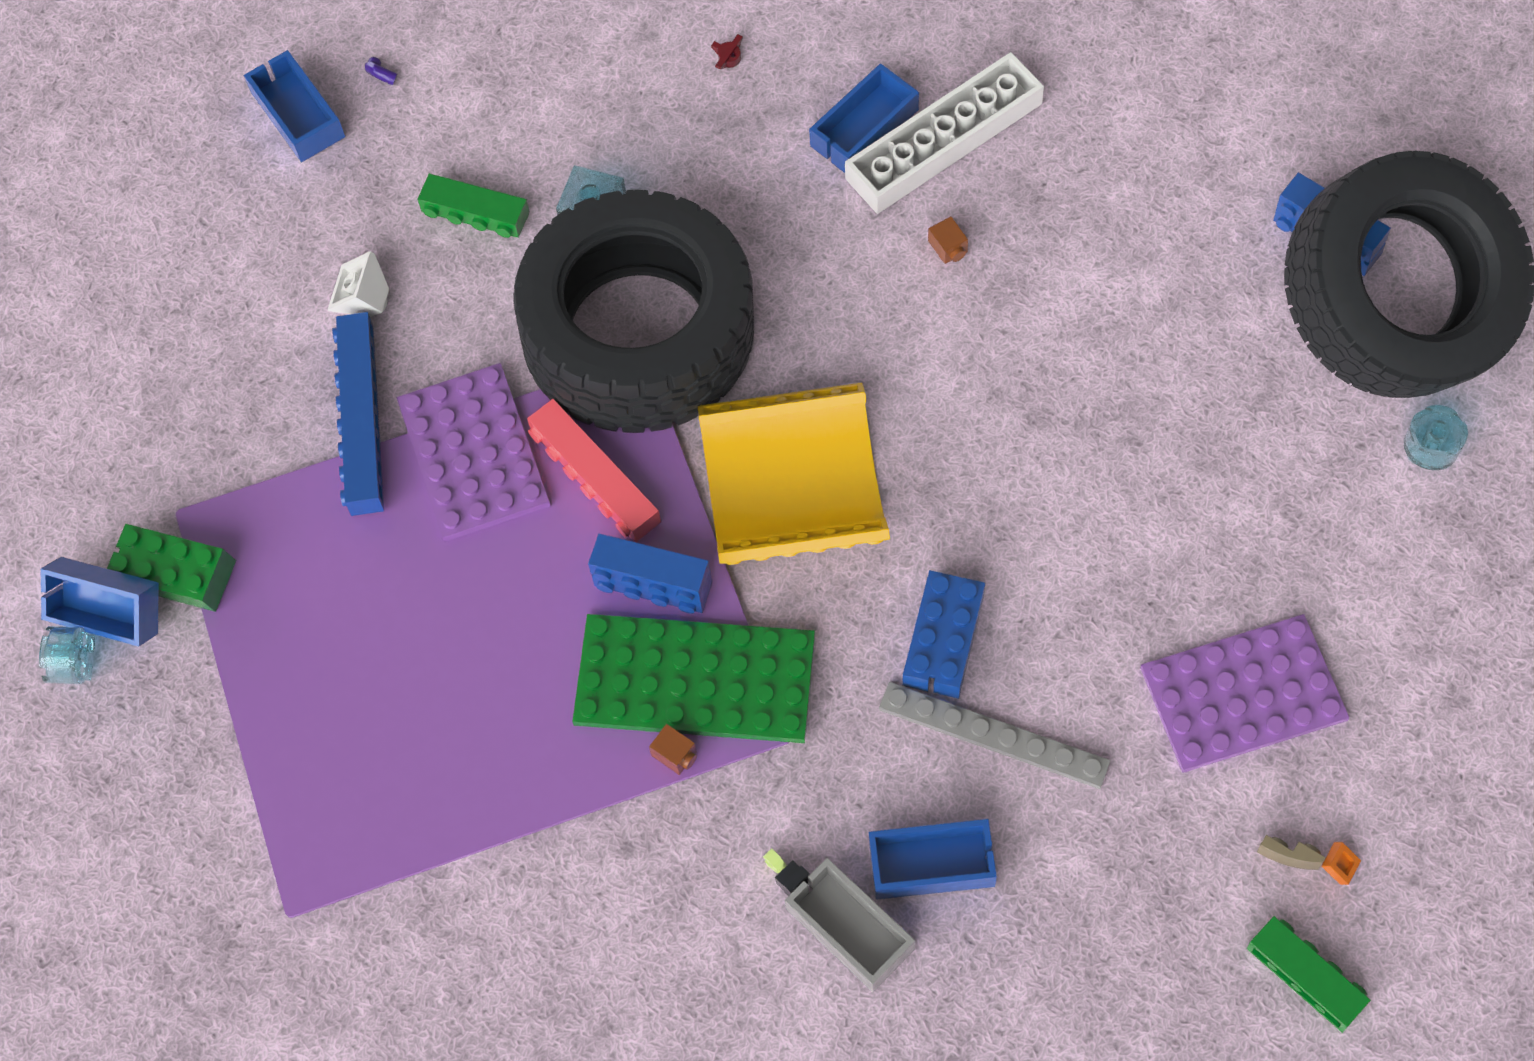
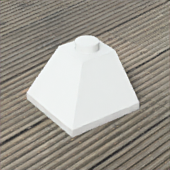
M371 251L342 264L328 311L344 314L368 312L369 316L372 317L385 310L388 303L386 298L389 287L374 253Z

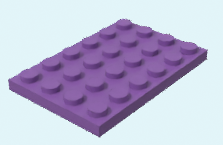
M501 363L396 397L444 542L550 507L549 499Z
M1304 614L1142 664L1140 667L1182 773L1349 720V715Z

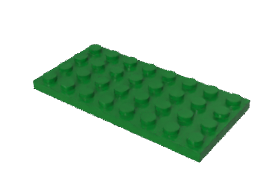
M587 614L572 720L573 725L660 732L668 724L681 734L805 743L815 631Z

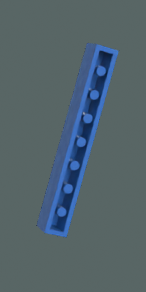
M368 312L336 316V327L332 328L334 342L337 344V350L333 351L334 361L339 370L338 373L334 374L336 387L340 391V395L336 396V406L338 412H341V418L337 419L338 433L342 435V442H338L339 456L343 459V466H339L341 482H344V490H340L341 503L343 507L347 506L351 516L383 512L384 496L374 328Z

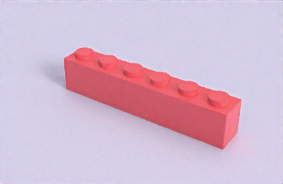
M554 399L527 418L530 427L528 433L537 444L542 442L546 446L545 451L554 462L559 460L564 466L563 471L572 481L576 479L581 484L580 489L584 495L590 500L594 498L599 503L598 508L607 519L612 517L617 523L615 524L616 528L625 538L629 536L634 542H637L661 523L659 510Z

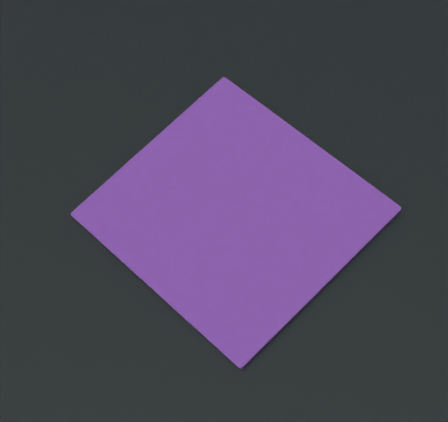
M541 389L515 397L513 400L549 499L550 507L444 542L408 433L380 442L384 496L383 512L351 516L347 506H342L340 490H344V482H341L339 475V466H343V459L340 456L177 510L176 518L183 539L222 548L237 560L216 612L201 609L284 912L289 918L297 917L789 743L682 734L695 743L697 758L688 770L684 769L678 775L651 756L649 746L660 732L573 725L572 720L587 614L749 626L725 563H719L717 541L673 425L672 428L651 432L649 428H645L644 433H624L622 428H618L615 432L597 428L594 422L588 425L572 417L569 412L567 413L659 510L661 523L636 543L709 561L712 586L703 613L694 612L689 614L675 606L667 605L666 607H661L653 604L651 600L643 598L634 600L626 597L624 593L616 591L606 593L594 586L588 562L598 533L634 541L629 536L625 538L615 526L617 523L612 517L607 519L598 508L599 503L594 498L590 500L584 495L580 489L581 484L576 479L573 481L569 479L563 471L564 466L559 460L554 462L545 451L546 446L542 442L537 444L529 435L528 430L530 427L527 418L550 401Z

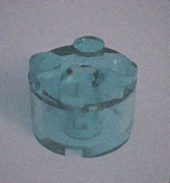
M1431 405L1415 414L1404 437V449L1408 460L1427 470L1449 468L1457 460L1466 443L1468 428L1465 421L1462 422L1455 410L1443 405Z
M48 626L45 630L49 631V635L42 636L39 652L40 668H45L47 675L41 676L44 683L83 684L85 680H91L93 666L88 661L90 652H94L95 649L94 635H89L85 632L84 627Z

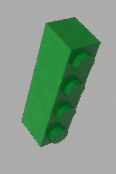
M430 173L417 198L421 212L430 218H437V216L447 218L453 224H469L479 231L488 229L495 231L498 235L505 238L510 236L519 238L530 213L527 199Z
M1273 916L1250 941L1246 949L1343 1033L1371 1001L1367 997V992L1358 983L1348 981L1342 975V970L1335 963L1325 961L1311 942L1307 940L1302 941L1294 934V928L1283 919L1278 920Z

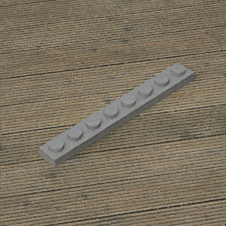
M891 682L888 683L879 706V711L1097 789H1101L1111 761Z

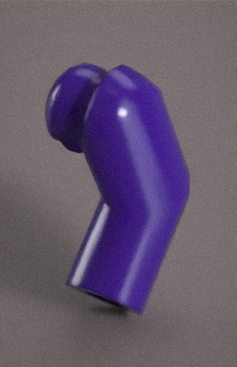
M370 57L368 62L365 63V71L371 76L393 86L398 74L382 67L380 59Z

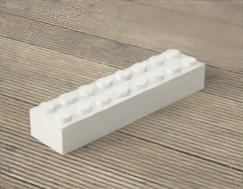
M1010 52L845 161V179L868 205L879 214L1042 105L1044 86Z

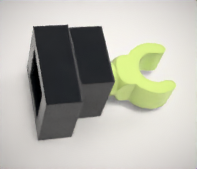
M770 849L763 856L764 862L778 873L775 876L776 884L787 896L803 881L809 885L808 876L810 873L802 865L799 866L794 860L786 865L773 849Z

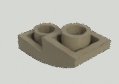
M1268 835L1265 836L1257 850V853L1275 862L1306 870H1319L1326 858L1321 855L1318 848L1311 844L1305 843L1304 845L1299 841L1292 851L1282 839L1278 837L1271 838Z

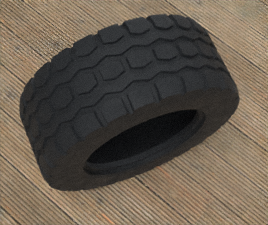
M637 189L627 190L624 195L620 191L600 194L599 200L591 197L574 204V210L567 208L552 219L551 224L547 223L533 239V243H530L526 249L515 277L513 293L514 311L521 346L529 372L532 374L537 386L550 400L554 399L566 413L569 412L572 417L588 425L594 422L597 428L616 432L618 428H622L624 433H644L645 428H649L651 432L672 428L673 422L677 425L689 422L698 416V406L718 403L721 399L720 397L724 398L741 376L749 360V354L752 351L754 342L752 275L747 257L735 236L725 224H722L720 219L705 208L701 210L698 204L680 197L676 200L675 195L660 191H654L652 195H649L648 190ZM628 276H653L673 282L686 290L699 305L694 316L679 332L664 341L644 347L626 348L604 344L585 334L573 322L579 306L593 291L608 282Z

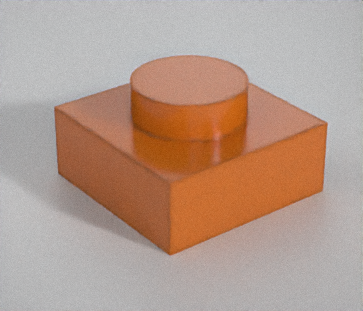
M1334 842L1321 867L1340 885H1349L1361 860L1343 842Z

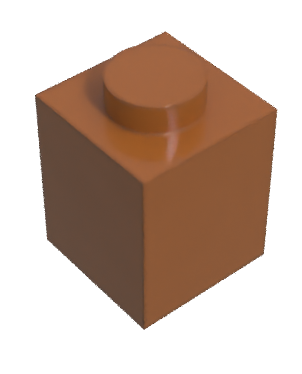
M951 216L928 228V242L944 264L950 261L957 262L968 252V239Z
M668 724L664 726L649 746L651 756L678 775L684 769L688 770L697 758L695 743Z

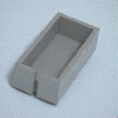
M826 858L808 876L809 887L812 891L809 893L808 884L803 881L785 899L786 910L868 989L874 992L915 950V940L835 864Z

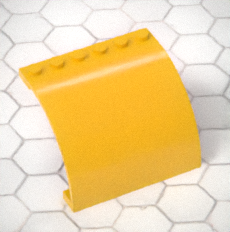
M862 382L698 406L720 564L735 565L744 560L751 559L763 561L772 556L779 555L791 557L799 552L806 551L818 553L825 551L827 548L834 547L846 549L853 547L855 544H879L883 540L890 539L886 517H884L877 484L865 407L866 395Z

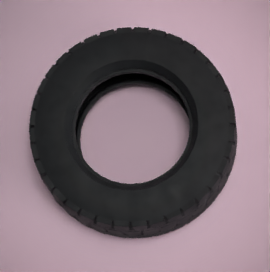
M1415 150L1391 153L1370 160L1322 190L1305 208L1294 226L1295 229L1292 231L1288 243L1289 248L1286 250L1284 264L1288 266L1284 269V285L1289 286L1285 289L1288 305L1293 306L1289 310L1294 324L1299 323L1300 326L1297 327L1300 336L1304 343L1309 341L1307 347L1316 359L1322 358L1319 362L1331 373L1336 371V377L1347 384L1352 383L1351 386L1364 392L1389 398H1412L1430 395L1469 381L1489 370L1506 356L1526 326L1525 322L1528 321L1532 308L1530 303L1534 299V285H1531L1534 283V265H1529L1534 262L1531 245H1525L1530 242L1525 227L1519 228L1518 225L1522 221L1515 208L1509 210L1512 204L1504 193L1500 192L1497 194L1496 192L1499 188L1489 178L1483 179L1484 174L1472 166L1467 167L1468 164L1458 159H1449L1450 156L1435 152ZM1398 218L1415 223L1432 234L1446 251L1454 270L1456 294L1451 314L1436 334H1417L1396 326L1379 312L1370 299L1363 282L1361 254L1365 238L1378 219Z

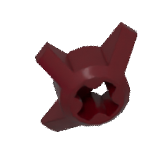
M737 34L732 42L720 44L714 41L711 48L716 52L719 60L715 65L716 68L720 70L732 68L740 63V45L743 36Z

